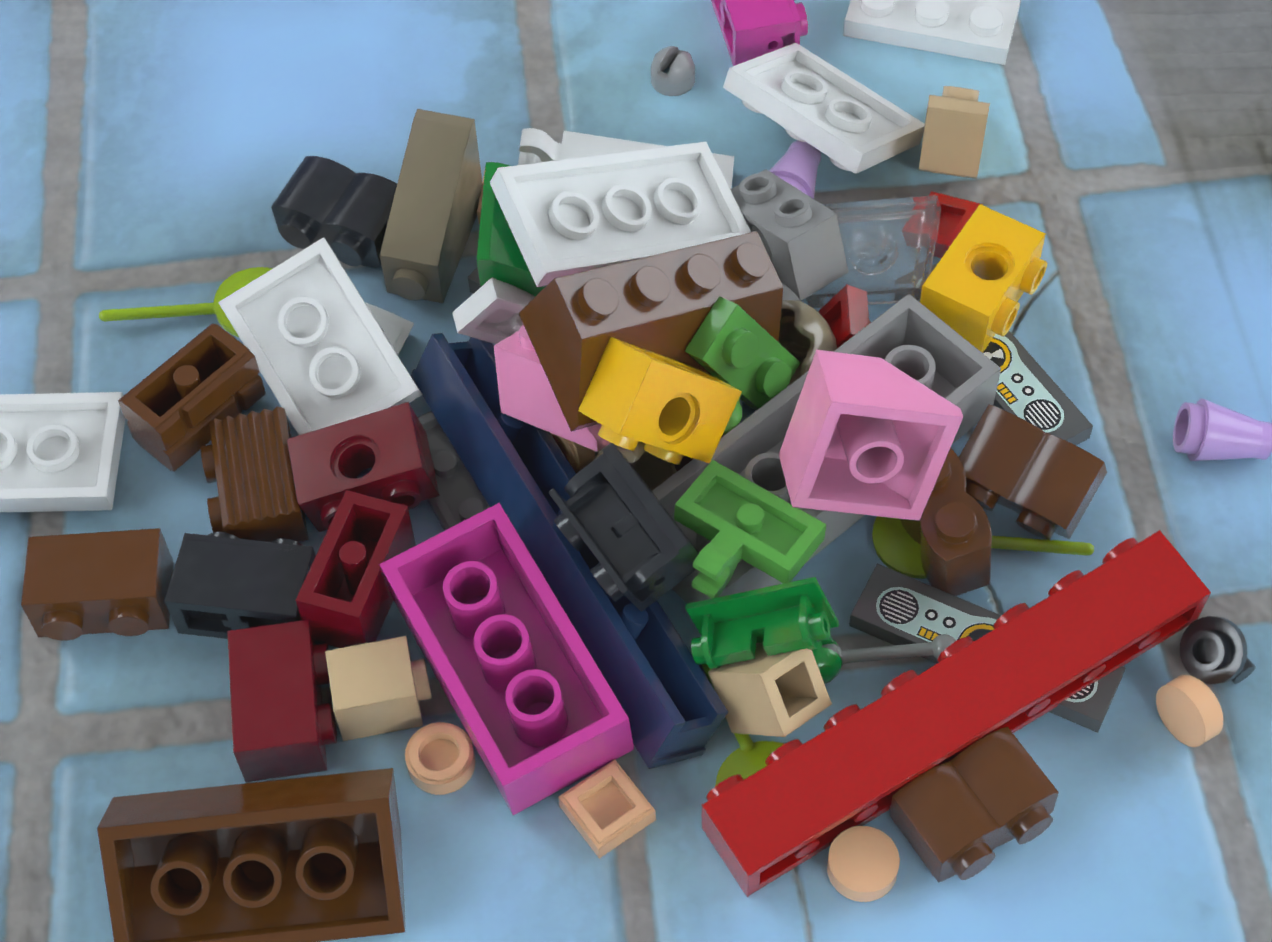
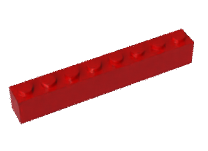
M1160 530L1139 543L1133 537L1126 539L1105 555L1101 566L1086 575L1081 570L1067 574L1052 586L1048 592L1049 597L1031 608L1026 603H1020L1012 607L996 620L993 625L994 630L976 641H973L970 636L955 641L939 655L937 659L939 663L917 675L914 670L900 674L882 689L881 698L860 709L857 704H853L840 710L825 723L823 727L824 732L802 744L799 739H794L783 744L768 756L765 761L766 767L746 779L737 774L717 784L707 794V802L702 804V829L748 897L831 846L833 840L844 830L855 826H863L891 808L892 796L921 774L940 764L951 761L967 747L994 731L1008 726L1011 732L1015 733L1057 707L1062 701L1186 628L1199 618L1211 594L1210 590Z

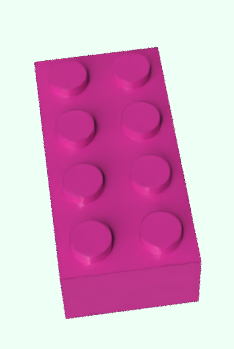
M500 503L379 564L393 601L512 815L523 811L600 769L614 759L616 760L634 750L627 714Z

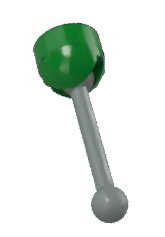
M941 634L935 637L932 642L842 650L837 642L830 638L820 641L819 647L813 649L812 652L824 684H826L839 674L844 663L934 656L938 659L939 655L956 640L950 635Z

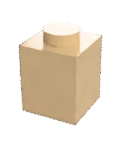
M406 636L325 651L333 710L343 741L423 726L419 701L432 698L425 658L412 661Z
M764 642L756 643L755 659L722 665L720 668L712 669L708 672L716 693L728 710V714L725 717L732 733L786 737L832 705L813 652L807 648L768 656L763 648Z

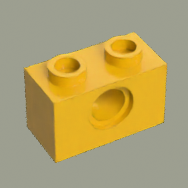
M980 204L922 285L920 303L983 353L995 334L1004 337L1010 330L1019 311L1020 303H1018V300L1025 292L1032 295L1040 285L1048 264L1047 261L1040 259L1046 233Z
M610 337L578 411L602 425L598 432L601 438L622 448L635 451L640 441L646 443L643 448L645 451L676 465H680L683 456L710 463L742 391L699 368Z

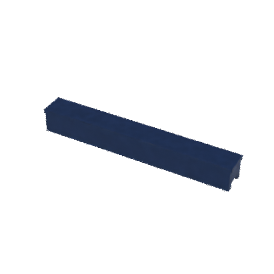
M443 333L432 334L416 369H413L411 377L488 505L492 507L497 503L501 504L627 714L633 744L648 769L702 756L706 751L705 745L728 714V710L700 666L695 663L691 652L659 602L656 600L642 612L625 596L614 602L590 571L599 561L589 547L586 545L578 552L555 524L554 519L563 512L548 492L554 488L566 501L570 499L564 488L571 478L576 475V472L550 432L501 413L493 343L470 337L469 341L448 343Z

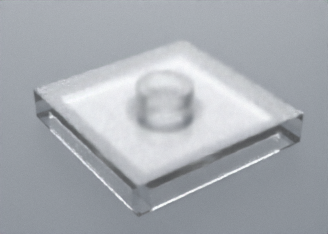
M937 195L823 204L837 214L848 273L806 298L808 305L813 308H822L846 284L867 291L868 305L897 303L908 294L920 302L922 285L931 274L941 215V206Z

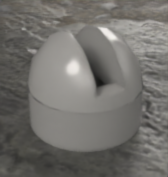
M668 46L655 54L651 64V84L657 92L667 96H679L692 89L695 83V64L690 53L679 50L675 46ZM670 68L668 74L663 72L665 69Z

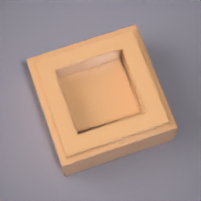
M615 759L558 796L559 807L599 859L656 821L655 809Z

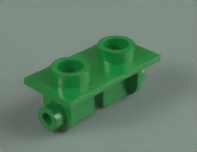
M816 577L686 604V611L701 637L691 640L693 659L697 665L707 664L710 669H717L722 665L755 659L756 643L764 642L763 648L768 656L806 648L809 650L817 649L820 641L830 639V628L839 627V621Z

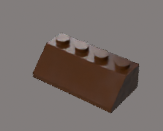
M755 231L554 278L519 312V316L572 432L600 424L578 410L610 337L699 368L710 374L689 356L685 350L718 297L720 296L738 304L775 340L779 341L783 285L758 232Z
M393 768L113 797L97 827L114 942H320L405 932L402 841Z

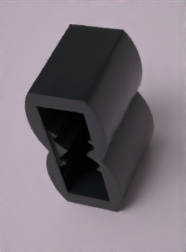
M305 156L272 204L271 209L279 233L289 244L305 249L324 237L338 260L342 263L354 267L362 265L379 268L382 266L380 252L397 183L371 173H355L348 167L327 158Z

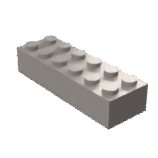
M910 294L906 295L834 351L882 358L958 406L963 414V419L953 443L978 424L989 404L994 405L1001 368ZM808 371L720 439L711 461L715 460L790 504L791 501L779 452ZM693 459L652 491L673 519L675 503L709 463ZM799 508L826 524L825 538L808 561L864 515ZM675 521L699 553L711 542ZM741 559L728 585L718 597L778 585L781 582ZM697 569L672 588L687 604L711 599L691 587L692 581L700 573Z

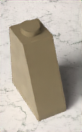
M417 109L380 252L387 293L397 294L408 300L423 299L444 303L477 218V209L483 185L475 119Z

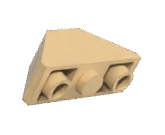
M944 86L942 96L929 95L919 171L977 179L990 103L978 102V90Z

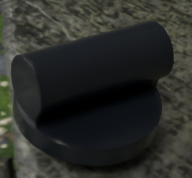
M1218 616L1199 618L1192 622L1182 635L1180 641L1182 663L1191 676L1206 684H1221L1230 680L1237 684L1246 679L1256 668L1247 657V643L1242 631L1236 624L1226 618Z

